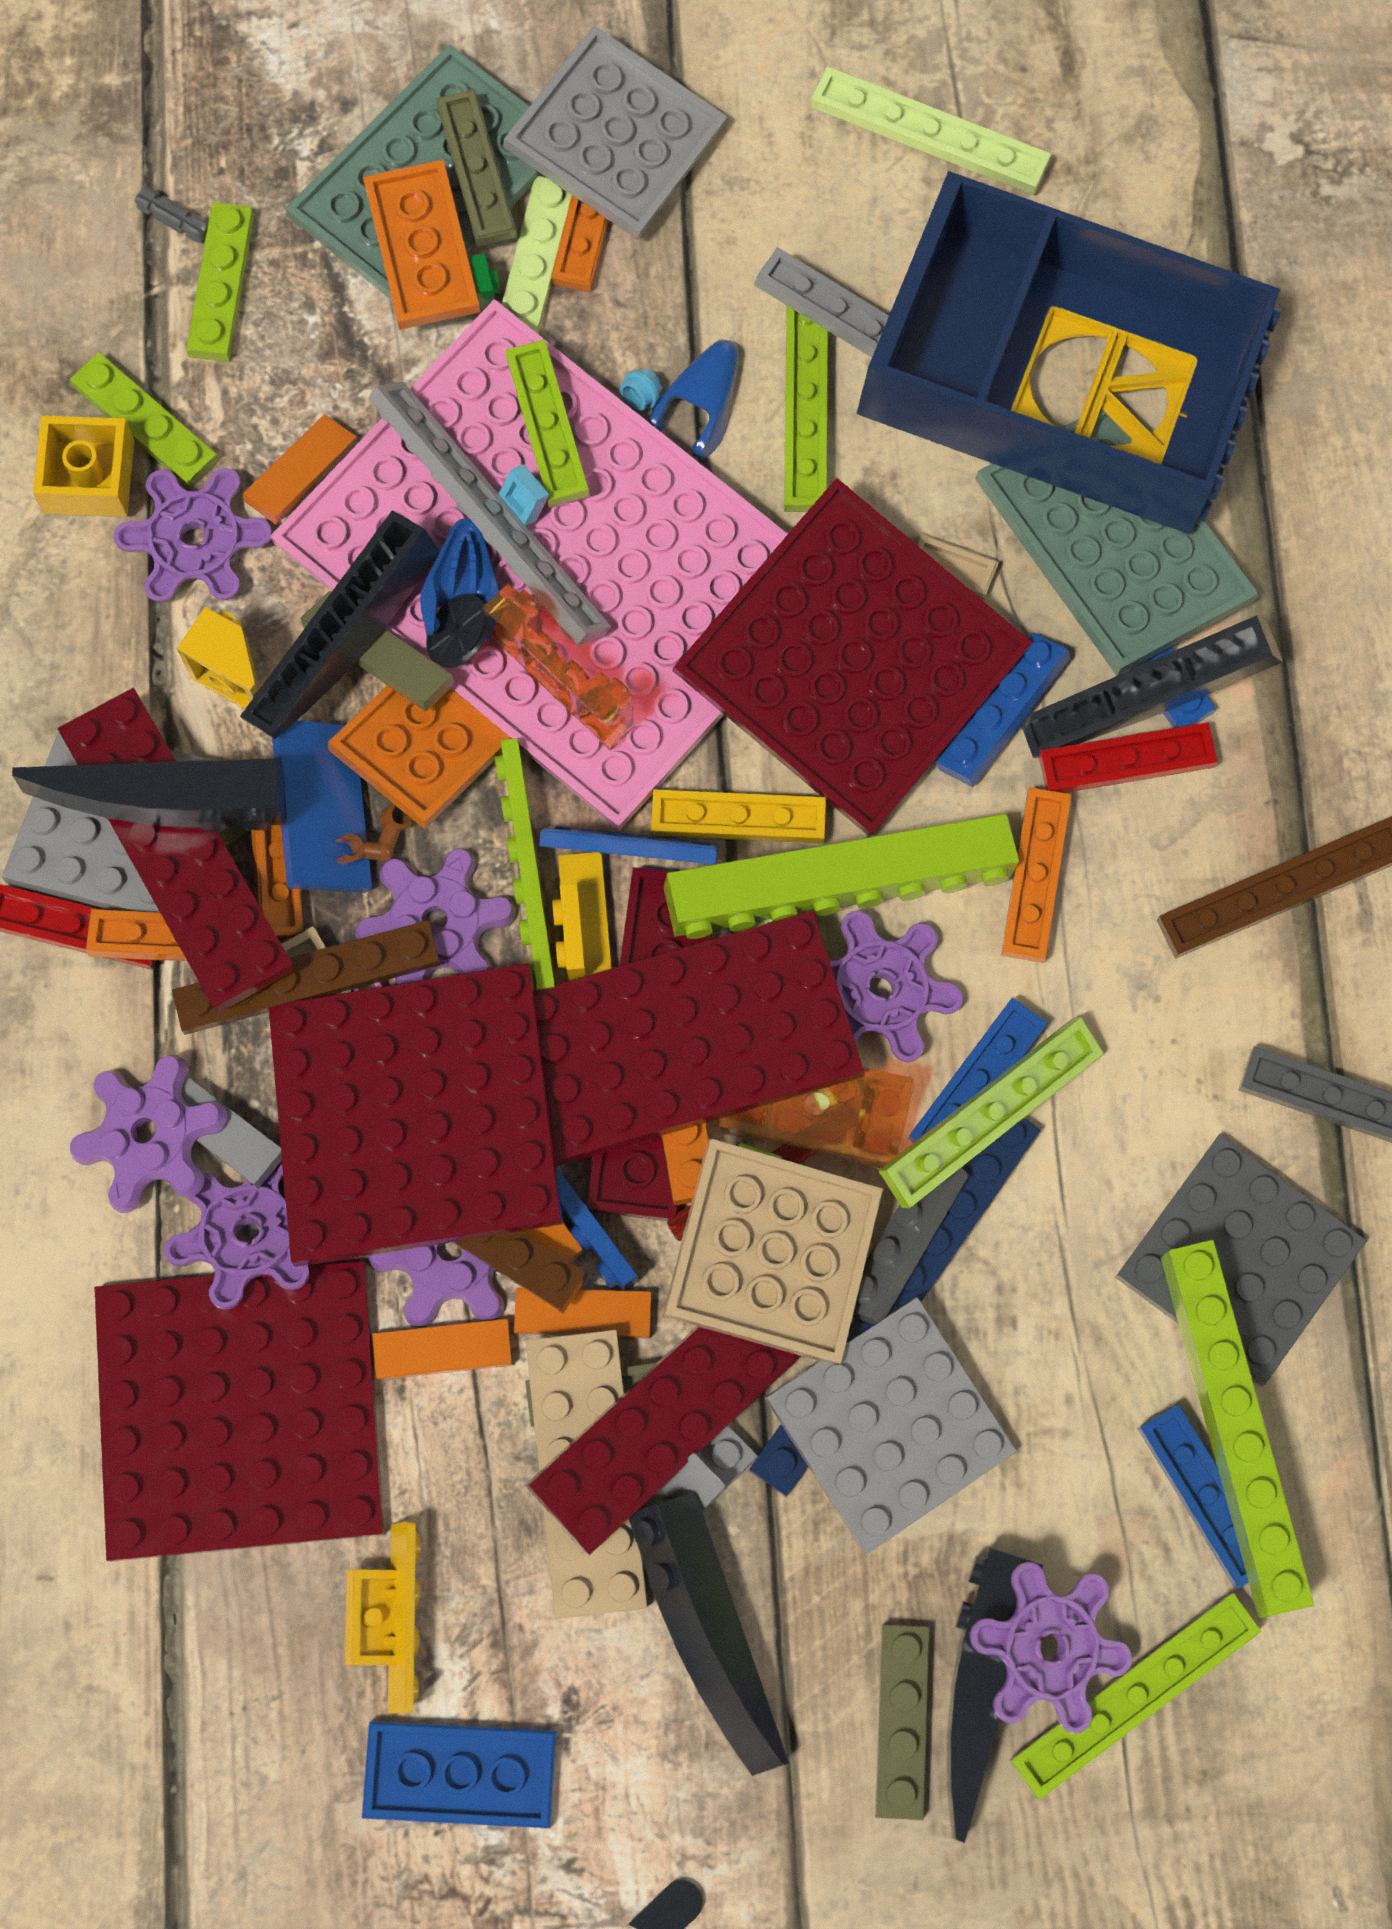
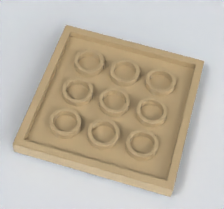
M711 1138L707 1141L662 1316L814 1360L840 1365L883 1189Z

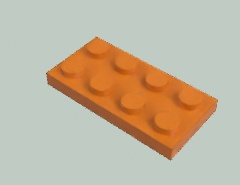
M444 159L364 176L365 188L399 330L479 313V302Z

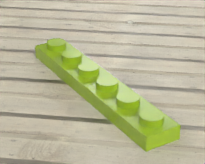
M787 305L784 512H807L827 489L828 331Z
M518 738L500 740L503 755L495 756L498 781H507L509 795L501 797L504 822H513L515 835L507 837L510 863L519 862L521 876L520 878L513 879L516 904L525 903L527 919L519 920L522 945H531L533 961L525 963H529L532 968L533 983L537 990L555 987L556 983L521 750Z
M1079 1017L1069 1020L879 1170V1173L902 1208H911L1104 1054L1083 1019Z
M1234 1593L1227 1595L1129 1669L1125 1674L1088 1700L1092 1719L1086 1730L1077 1734L1070 1733L1058 1723L1009 1761L1036 1799L1041 1800L1262 1631Z

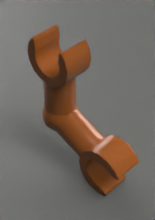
M395 805L387 806L380 814L383 830L378 843L362 842L357 835L345 834L336 839L335 842L350 845L352 855H343L337 858L336 861L343 865L351 864L358 859H372L381 862L389 861L393 857L394 847L400 831L409 827L412 819L405 814L402 816L400 824L396 823L392 818Z

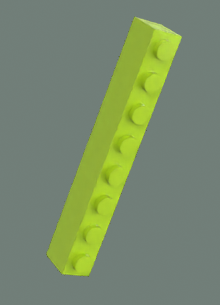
M1006 813L670 872L666 875L664 892L674 936L687 935L689 939H698L710 935L715 929L729 927L731 931H742L755 926V922L771 919L774 922L812 910L817 916H826L838 912L841 907L857 904L858 908H870L881 904L883 899L900 897L902 901L918 899L924 896L925 892L941 889L943 893H954L965 889L967 884L983 882L985 886L998 885L1006 882L1012 876L1019 863V858Z
M1210 1240L1168 1250L1161 1257V1262L1258 1618L1315 1606L1214 1241Z

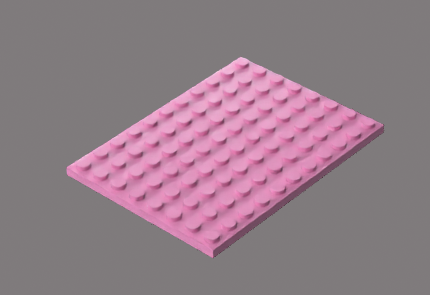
M494 299L412 385L410 390L499 494L510 470L522 464L542 485L507 363L505 350L544 340V338ZM546 341L590 497L549 507L546 500L537 520L526 527L610 624L611 628L603 638L577 646L573 640L563 633L561 626L547 609L536 601L535 595L525 583L510 570L508 563L498 551L485 541L500 595V610L489 640L484 641L481 648L470 660L453 668L439 666L453 675L455 684L451 688L509 735L511 739L518 738L522 751L620 831L652 796L653 789L657 790L724 715L672 671L673 667L788 533ZM381 418L272 533L270 538L272 543L332 592L392 510L425 528L439 550H441L454 524L460 519L470 518L459 510L455 500L444 487L432 478L428 468L416 454L406 447L405 441L395 429ZM435 561L385 627L387 631L431 661L433 660L428 655L426 648L427 635L421 613L420 596L426 578Z

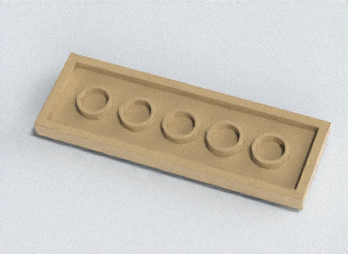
M617 1330L525 1340L539 1472L624 1394ZM543 1507L555 1619L647 1608L642 1557L629 1519L589 1556L583 1553Z

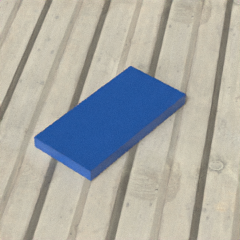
M297 720L276 739L272 738L274 759H278L285 775L284 825H281L287 889L366 893L372 889L369 859H358L347 865L336 861L337 858L343 855H352L350 845L335 842L339 837L351 833L357 835L362 842H367L360 776L328 750V741L345 725Z
M554 825L541 830L539 846L713 865H716L719 855V845L715 842Z
M369 1721L362 1819L550 1829L557 1731Z

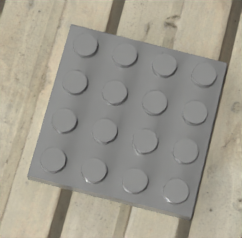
M593 25L504 138L502 147L638 240L724 127L728 116Z
M58 731L45 766L77 765ZM170 750L176 762L215 761ZM32 797L2 874V878L7 884L110 910L159 912L107 818L65 808Z
M918 1297L911 1299L887 1315L878 1324L872 1325L848 1341L845 1345L840 1365L818 1361L764 1397L864 1554L870 1553L1017 1452Z

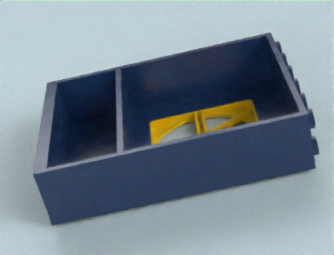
M948 171L868 366L856 414L1190 535L1197 519L1205 522L1213 500H1216L1225 477L1223 475L1225 465H1228L1237 442L1234 440L1237 431L1239 432L1248 410V407H1246L1248 398H1251L1260 375L1257 373L1259 364L1262 365L1271 343L1268 340L1270 333L1274 331L1282 308L1275 306L1280 289ZM1079 336L1108 339L1107 345L1074 433L1055 427L1039 410L1031 393L1030 372L1035 360L1046 348L1064 339ZM1125 345L1141 354L1157 371L1155 373L1113 377ZM1165 388L1167 394L1165 416L1159 426L1150 433L1112 393ZM1101 409L1131 439V443L1108 446L1090 439Z

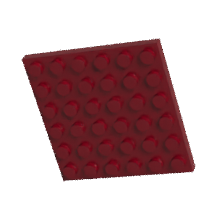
M836 478L676 663L672 671L821 797H826L828 803L870 837L1029 648L1032 642L847 485Z
M529 963L284 1003L268 1008L291 1264L295 1267L563 1224L533 974Z
M365 1261L308 1266L310 1272L308 1281L298 1290H288L281 1287L272 1276H258L245 1286L240 1303L232 1309H220L211 1302L209 1289L215 1275L94 1287L106 1561L115 1562L384 1535L367 1268Z

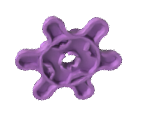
M220 468L214 471L206 486L194 492L181 488L177 483L176 477L167 470L153 472L146 480L148 494L155 501L153 515L142 522H123L115 529L113 538L119 549L131 553L147 552L153 557L155 562L154 569L144 584V590L152 601L167 602L174 596L180 584L196 579L206 583L214 598L219 600L232 599L240 589V582L238 576L230 567V560L242 549L263 548L270 541L272 530L266 520L258 517L244 519L232 512L231 501L241 486L240 478L233 469ZM191 529H200L205 532L200 546L188 545L182 542L184 534Z
M453 849L445 857L441 871L435 876L428 878L416 875L406 861L398 858L386 861L381 867L380 879L383 885L392 893L393 905L389 912L382 916L362 919L355 928L356 939L422 922L423 917H426L432 911L442 910L447 916L446 925L440 930L432 931L441 965L396 977L395 985L429 980L431 974L440 968H451L458 974L492 969L489 960L479 951V939L489 929L504 928L513 923L516 917V907L509 898L504 896L482 899L472 893L469 882L476 869V860L474 855L467 849Z
M851 911L846 914L841 923L842 933L848 943V952L842 959L830 961L855 1043L862 1034L874 1031L882 1034L888 1040L891 1051L898 1060L913 1062L920 1057L924 1048L923 1040L916 1028L919 1016L928 1011L941 1014L955 1013L961 1007L963 1001L962 993L956 985L949 982L935 981L925 971V958L937 945V935L931 926L923 923L914 924L901 939L887 941L876 933L873 921L869 915L861 911ZM872 979H885L891 986L892 994L886 999L870 992V981Z
M171 1054L162 1057L157 1062L150 1081L140 1088L130 1086L124 1076L118 1071L108 1070L98 1074L93 1083L94 1092L97 1098L106 1106L104 1121L95 1131L79 1134L70 1143L72 1158L77 1163L91 1165L96 1162L105 1161L113 1166L115 1176L109 1189L108 1197L112 1208L120 1213H129L135 1210L141 1202L145 1187L155 1180L167 1181L172 1186L174 1192L184 1198L194 1197L199 1194L204 1185V1175L192 1161V1146L200 1137L220 1132L227 1123L228 1114L222 1104L210 1101L193 1106L185 1102L182 1096V1087L188 1076L189 1069L187 1062L178 1055ZM148 1121H153L156 1127L154 1137L147 1143H140L136 1128H140Z
M282 1161L259 1189L248 1180L238 1187L228 1188L222 1186L213 1175L203 1173L204 1185L199 1194L189 1198L191 1202L200 1208L202 1213L201 1221L192 1231L176 1234L166 1242L164 1254L167 1260L172 1265L181 1267L197 1262L211 1264L215 1271V1277L209 1289V1297L211 1302L220 1309L235 1308L243 1297L245 1286L258 1276H272L281 1287L288 1290L302 1288L308 1281L310 1272L308 1265L295 1267L291 1264L285 1198L279 1193V1183L283 1177ZM247 1224H254L260 1227L259 1234L252 1240L251 1244L237 1240L238 1231Z
M439 1244L367 1256L369 1263L377 1271L400 1270L410 1276L413 1283V1291L405 1302L403 1311L404 1317L412 1326L420 1328L430 1325L436 1318L440 1306L451 1299H459L467 1303L474 1317L481 1322L498 1320L502 1316L504 1301L493 1286L492 1278L495 1270L464 1250L461 1256L454 1261H445L439 1257Z
M1031 1562L1021 1563L1011 1574V1584L1017 1598L1016 1610L1012 1617L1004 1622L990 1618L981 1619L975 1623L970 1631L971 1643L979 1653L997 1655L1006 1665L1007 1675L1005 1683L993 1699L994 1711L1002 1721L1015 1723L1025 1716L1032 1703L1038 1700H1047L1054 1706L1057 1719L1063 1729L1070 1733H1081L1088 1728L1092 1719L1091 1708L1085 1696L1088 1681L1094 1675L1100 1673L1113 1677L1121 1676L1129 1670L1132 1662V1654L1125 1643L1105 1640L1096 1630V1614L1106 1603L1109 1594L1107 1582L1098 1574H1086L1076 1582L1069 1594L1058 1596L1053 1594L1048 1588L1045 1574L1040 1566ZM1052 1634L1057 1640L1058 1651L1052 1659L1044 1660L1040 1650L1042 1642L1040 1638Z

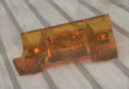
M508 583L483 606L484 610L497 622V625L491 632V637L606 748L611 751L635 728L634 708L630 699L632 693L627 686L616 677L610 680L601 671L587 682L589 676L577 662L571 659L567 663L556 653L559 650L556 643L542 630L544 623L538 612L541 609L539 604L527 591L522 590L518 593Z
M864 1068L865 1077L721 1118L719 1128L721 1133L762 1143H765V1140L848 1157L854 1163L882 1168L899 1155L914 1090V1078ZM821 1093L829 1099V1107L824 1113L812 1115L804 1109V1102L811 1094Z

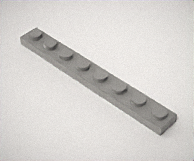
M404 382L376 386L368 399L379 410L383 420L389 423L405 441L406 447L417 455L431 472L432 478L442 485L455 500L459 510L467 515L482 532L485 541L498 551L508 563L510 570L535 595L536 601L553 616L561 626L563 633L573 640L577 646L603 638L611 628L610 624Z

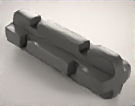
M143 187L139 194L136 195V207L147 215L155 214L154 219L180 234L186 232V237L196 243H202L205 240L209 224L207 220L198 215L191 216V211L165 196L159 198V193L149 187Z

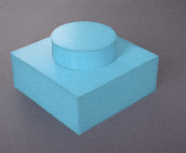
M524 464L510 470L499 492L502 499L525 526L537 520L549 497V493Z

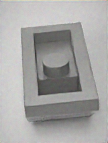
M727 1425L697 1455L692 1453L687 1458L689 1462L661 1490L670 1499L696 1492L703 1512L758 1456Z

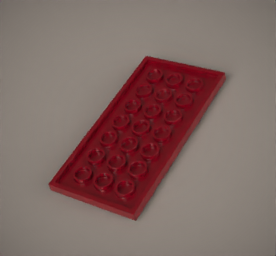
M813 910L557 984L552 988L535 991L556 1166L865 1077L864 1068Z

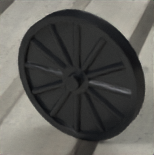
M473 594L455 596L447 601L435 615L440 622V627L434 632V636L427 635L426 648L430 658L443 667H457L470 660L481 648L487 637L490 627V611L486 603Z

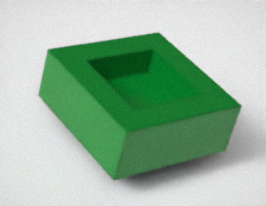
M485 254L469 256V265L480 307L479 313L493 301V294L500 293L496 268L488 269Z

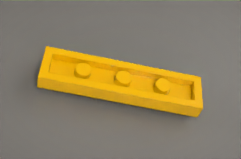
M653 789L651 836L824 844L826 797Z

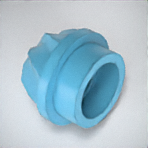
M639 369L630 371L624 377L619 391L624 403L632 410L640 412L644 409H651L658 403L663 387L660 384V378L657 377L655 372Z

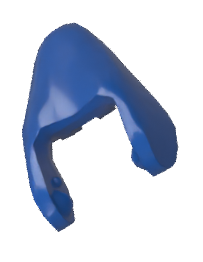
M721 339L707 348L678 376L661 396L658 403L653 407L648 421L661 432L671 402L675 398H680L707 411L709 421L700 439L693 444V455L701 460L707 458L716 450L722 442L726 431L738 369L739 353L737 345L729 340Z
M460 519L451 528L422 588L420 605L426 635L434 636V632L440 627V622L435 617V614L439 612L437 607L444 605L450 599L461 594H473L483 600L490 611V627L485 641L489 640L500 610L498 585L482 532L471 519Z

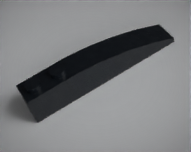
M393 510L389 513L242 712L240 717L244 721L271 738L276 739L340 680L391 621L438 557L440 550L425 528Z
M1256 615L1030 713L1021 723V727L1032 757L1036 759L1039 758L1040 750L1080 744L1119 730L1278 665L1283 660L1268 622Z
M278 759L12 767V776L24 794L65 808L109 819L158 826L201 828L209 832H220L227 827L245 826L251 830H266L271 825H284L285 775Z
M696 1492L656 1503L634 1513L629 1518V1522L657 1605L686 1670L721 1732L752 1776L789 1764Z
M992 1548L985 1550L983 1557L976 1555L968 1579L969 1583L975 1584L971 1602L962 1601L955 1624L956 1628L962 1629L959 1640L950 1691L947 1726V1792L952 1839L965 1843L1000 1721L994 1711L993 1699L1005 1683L1007 1675L1005 1662L999 1656L984 1655L973 1647L970 1640V1631L975 1623L981 1619L990 1618L1004 1622L1012 1617L1016 1610L1017 1598L1011 1584V1574L1018 1565L1031 1562L1043 1569L1042 1564Z

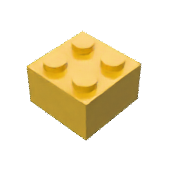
M41 415L33 495L44 514L128 517L135 439L125 418Z

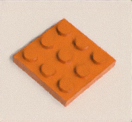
M387 685L328 741V750L418 825L426 829L495 761V756L502 754L500 740L511 739V737L452 688L425 712Z

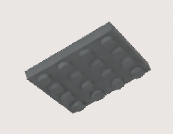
M1219 1134L1115 1278L1178 1323L1161 1257L1171 1249L1213 1240L1251 1378L1263 1386L1273 1375L1367 1240Z

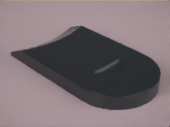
M686 1880L674 1881L627 1925L635 1929H685L699 1915L702 1909L701 1892L692 1882Z

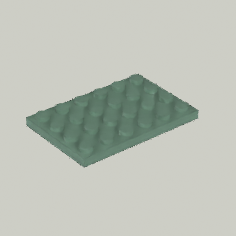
M450 44L285 208L287 217L390 300H392L365 188L364 176L444 159L466 253L476 244L437 109L436 98L472 89L476 90L509 208L533 186V182L538 176H542L537 170L502 147L504 138L530 106Z
M1101 409L1090 439L1108 446L1131 443V439ZM1079 419L1061 429L1074 433ZM993 463L977 472L975 478L977 483L1116 676L1253 603L1259 594L1206 522L1197 519L1189 535Z

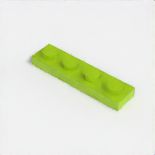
M213 202L211 204L186 348L189 358L230 362L254 221V211L251 206Z
M545 339L506 349L507 363L543 488L549 493L547 499L548 506L553 507L590 497Z
M99 351L69 379L72 387L106 417L125 418L135 442L187 488L191 489L219 461L214 451Z

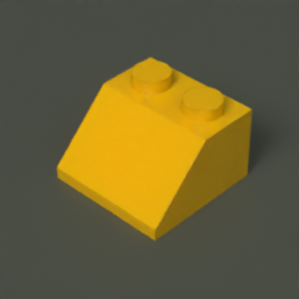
M204 607L177 647V651L193 681L245 709L261 688L255 659L248 644L249 639L243 632L241 621L224 610L216 613Z

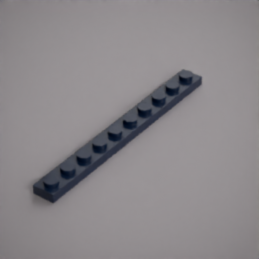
M1023 1118L961 1167L969 1176L887 1315L915 1297H918L920 1302L923 1301L1041 1129ZM854 1318L850 1324L846 1343L874 1324ZM780 1424L750 1467L749 1472L786 1498L808 1465Z

